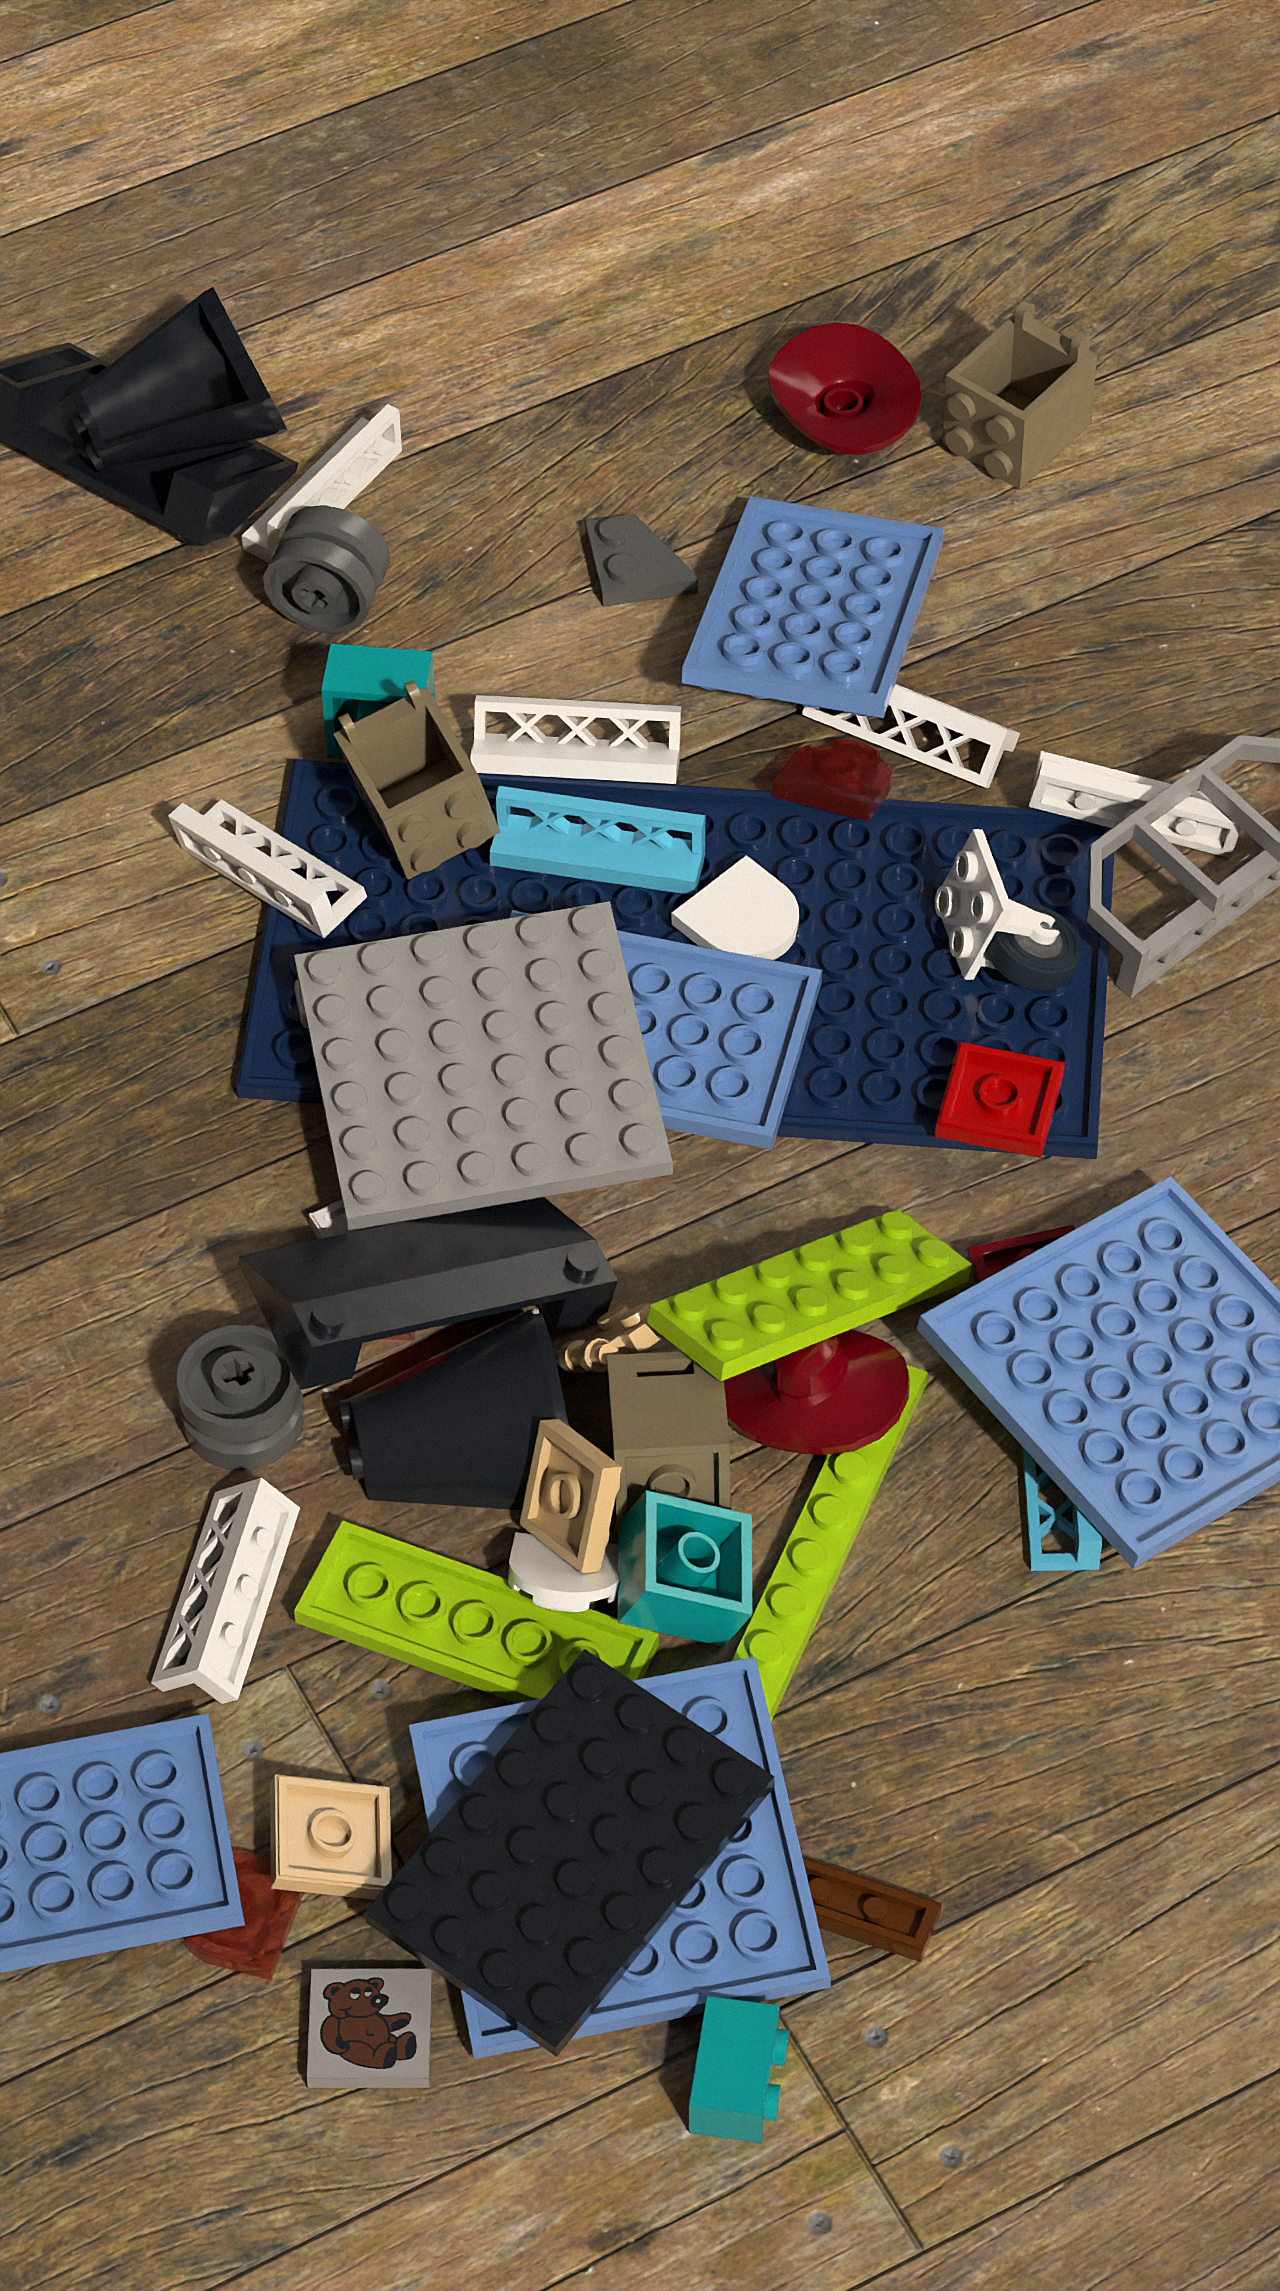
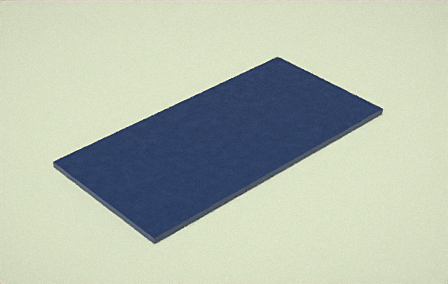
M294 759L280 836L363 886L367 898L325 938L268 903L236 1086L237 1097L323 1104L309 1032L301 1023L294 990L295 981L298 979L294 958L296 954L508 919L511 916L512 910L538 914L609 901L618 931L698 946L675 928L671 920V913L694 895L490 866V849L494 836L487 839L482 845L469 848L442 862L435 869L422 872L407 880L361 799L346 763ZM478 773L496 822V795L499 786L705 815V858L696 894L746 855L792 892L799 908V926L796 938L789 950L774 961L821 969L822 983L776 1136L1013 1153L935 1137L937 1119L960 1041L1065 1062L1064 1076L1043 1156L1097 1159L1109 942L1086 921L1087 858L1091 844L1112 828L1038 809ZM510 806V812L513 815L536 816L529 809ZM563 816L570 823L582 825L587 823L580 816ZM622 822L615 824L624 831H638L632 824ZM973 829L983 830L1008 899L1016 903H1033L1051 909L1062 916L1077 933L1081 943L1080 961L1072 976L1062 986L1047 991L1028 989L1008 980L997 969L984 966L980 967L974 980L963 979L957 959L951 954L949 937L942 918L936 913L935 896L938 888L943 885L952 869L957 853L963 849ZM666 831L673 838L692 840L691 832ZM1115 851L1102 860L1101 904L1110 913ZM290 869L307 880V871L305 869ZM339 890L326 892L331 906L344 895ZM1015 936L1017 943L1022 948L1033 952L1035 956L1041 958L1051 957L1050 951L1044 944L1037 943L1029 936Z

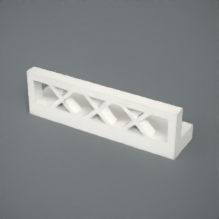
M387 404L370 421L361 417L242 535L243 549L269 563L294 513L308 506L320 505L344 509L402 451L399 409Z
M897 684L894 686L888 705L891 706L899 726L881 734L872 731L866 716H857L860 726L846 721V719L855 716L851 712L844 711L833 716L819 710L820 707L810 708L805 706L802 713L806 717L985 788L990 787L1003 751L1013 752L1020 735L1017 731ZM902 710L918 717L906 721ZM930 721L937 724L944 744L924 752L917 748L910 729ZM948 729L963 735L952 740ZM902 733L906 744L891 738ZM973 739L991 745L980 774L964 768L956 747ZM948 751L952 762L937 756Z
M476 695L474 742L470 761L477 773L676 784L680 763L681 706ZM486 711L507 712L519 725L509 734L486 733ZM523 713L531 715L529 717H526ZM544 715H558L570 728L559 737L545 736L534 724ZM574 716H581L582 718L577 720ZM596 717L610 718L621 731L610 740L596 739L585 727ZM626 719H634V720L629 723ZM647 720L670 721L669 743L648 742L637 729ZM627 737H629L632 741H624V740H625Z
M1041 751L1037 762L1029 807L1114 828L1172 784ZM1195 791L1151 824L1170 843L1228 858L1231 857L1242 829L1201 791Z
M222 799L205 815L200 814L184 803H181L168 815L181 848L323 938L367 898L363 886ZM226 820L236 827V835L219 825ZM268 846L271 848V857L255 847ZM290 869H305L307 871V880ZM339 890L344 893L331 906L326 892Z
M263 1478L248 1481L214 1493L151 1684L162 1692L194 1683L221 1704L235 1701L239 1698L300 1510L299 1506ZM238 1506L236 1512L227 1521L231 1508ZM221 1555L220 1560L212 1567L214 1561ZM205 1603L204 1608L195 1617L197 1610ZM189 1651L185 1665L179 1666L181 1658Z

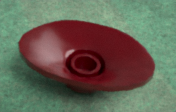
M833 322L805 330L791 338L777 352L768 372L769 391L785 417L813 442L841 454L865 455L885 449L906 434L916 422L921 407L920 382L911 364L888 340L878 333L857 324Z
M854 1330L845 1331L724 1380L728 1424L745 1438L783 1451L800 1454L830 1455L858 1450L881 1439L899 1421L909 1399L910 1376L905 1358L895 1347L884 1340Z

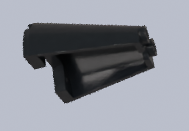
M214 287L196 297L71 395L79 414L71 418L84 444L92 441L84 447L98 472L109 467L279 435L288 430Z
M539 1308L526 1310L347 1400L338 1401L343 1433L354 1432L355 1440H357V1445L347 1447L353 1480L364 1479L367 1498L374 1501L522 1510L540 1420L560 1419L568 1425L555 1355L542 1313H539Z

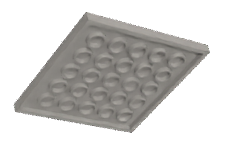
M610 901L294 955L348 1231L673 1174V1161Z

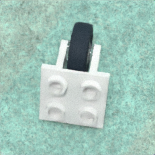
M973 829L963 849L957 853L952 869L943 885L938 888L935 896L936 913L942 918L949 937L951 954L957 959L963 979L974 980L980 967L984 966L997 969L1008 980L1028 989L1047 991L1062 986L1072 976L1080 961L1081 943L1077 933L1062 916L1051 909L1033 903H1016L1008 899L983 830Z

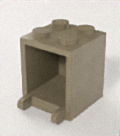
M1023 300L1018 305L1016 312L946 375L942 445L949 448L954 454L970 460L988 471L993 477L1002 479L1019 490L1091 425L1097 354L1089 350L1090 337L1080 331L1071 340L1034 319L1035 305L1027 300Z
M414 680L404 684L408 696L355 723L352 722L348 713L339 717L342 730L334 733L356 789L407 880L422 872L435 869L442 862L469 848L478 847L487 839L500 833L477 771L427 686L419 690Z
M682 1351L607 1355L611 1459L622 1466L620 1488L615 1498L617 1532H619V1522L646 1490L731 1510L730 1440L724 1381L720 1382Z

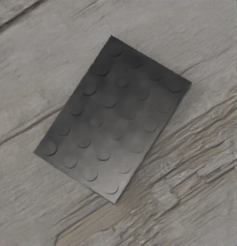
M584 1649L364 1912L366 1923L557 2057L775 1787L774 1776Z

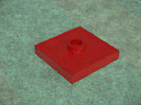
M959 1041L937 1119L935 1137L1042 1158L1064 1076L1065 1062Z

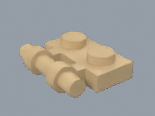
M647 1302L632 1309H628L624 1304L602 1315L597 1320L600 1328L584 1338L586 1341L573 1340L565 1343L557 1351L555 1360L559 1367L571 1374H581L588 1371L604 1372L608 1370L607 1355L642 1353L664 1337L647 1324L649 1304Z

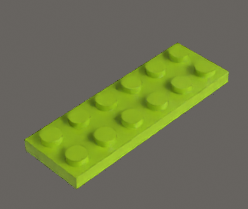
M895 1209L650 1304L647 1324L721 1382L967 1283L972 1263L951 1249L948 1244L939 1240L916 1223L909 1215L899 1209Z
M343 1520L294 1610L295 1623L515 1703L543 1699L584 1649L634 1681L643 1679L659 1646V1633L620 1624L617 1618L592 1609L567 1612L539 1607L532 1602L533 1595L522 1589L515 1592L509 1586L508 1579Z

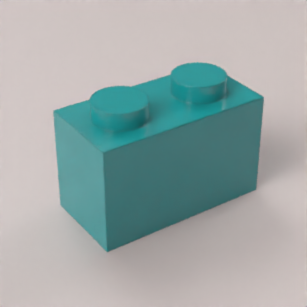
M707 1996L689 2102V2133L762 2143L765 2121L777 2122L781 2085L771 2084L774 2065L782 2067L786 2065L790 2030L779 2029V2005Z

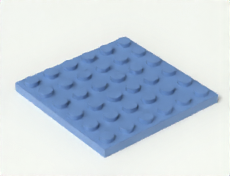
M1171 1176L920 1315L916 1328L1133 1569L1280 1482V1290Z
M751 1657L634 1680L633 1682L772 1774L775 1787L571 2040L702 2014L705 2011L707 1996L762 2002L831 1988L829 1968L756 1658ZM543 1699L409 1725L430 1833ZM461 1990L474 2059L540 2046Z

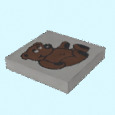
M311 1969L307 2057L308 2088H430L432 1969Z

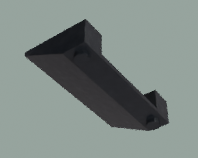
M69 342L0 363V442L9 443L168 528L177 533L181 541L189 545L204 546L207 543L229 536L297 471L298 462L253 439L109 467L98 472L84 447L92 441L84 444L71 418L79 414L71 395L110 364Z
M545 1197L399 1222L241 1255L238 1260L245 1279L301 1390L353 1379L362 1343L538 1304L555 1334L598 1324L597 1320L608 1312L618 1282L596 1239Z

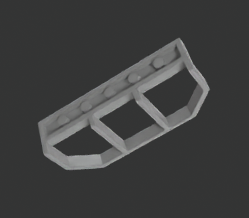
M1237 736L1091 844L1087 858L1086 921L1121 953L1120 961L1122 964L1116 985L1130 998L1280 886V831L1217 776L1237 760L1280 763L1279 738ZM1198 789L1265 849L1256 857L1253 854L1245 856L1235 866L1231 875L1220 884L1208 878L1151 826L1153 822ZM1130 839H1133L1196 897L1194 903L1181 912L1179 909H1176L1168 914L1160 923L1157 931L1145 940L1142 937L1137 938L1101 904L1102 860Z

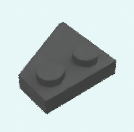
M635 514L585 520L586 538L603 607L698 593L697 575Z

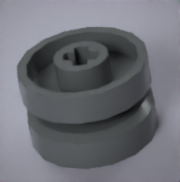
M327 505L305 507L291 516L280 538L278 547L263 575L264 591L276 609L289 620L307 629L328 634L349 632L361 626L376 596V591L390 565L389 548L382 535L371 524L345 509Z
M227 1325L206 1332L188 1346L178 1363L176 1389L180 1404L182 1429L189 1447L205 1462L226 1470H253L276 1462L290 1451L303 1431V1394L272 1331L255 1325Z

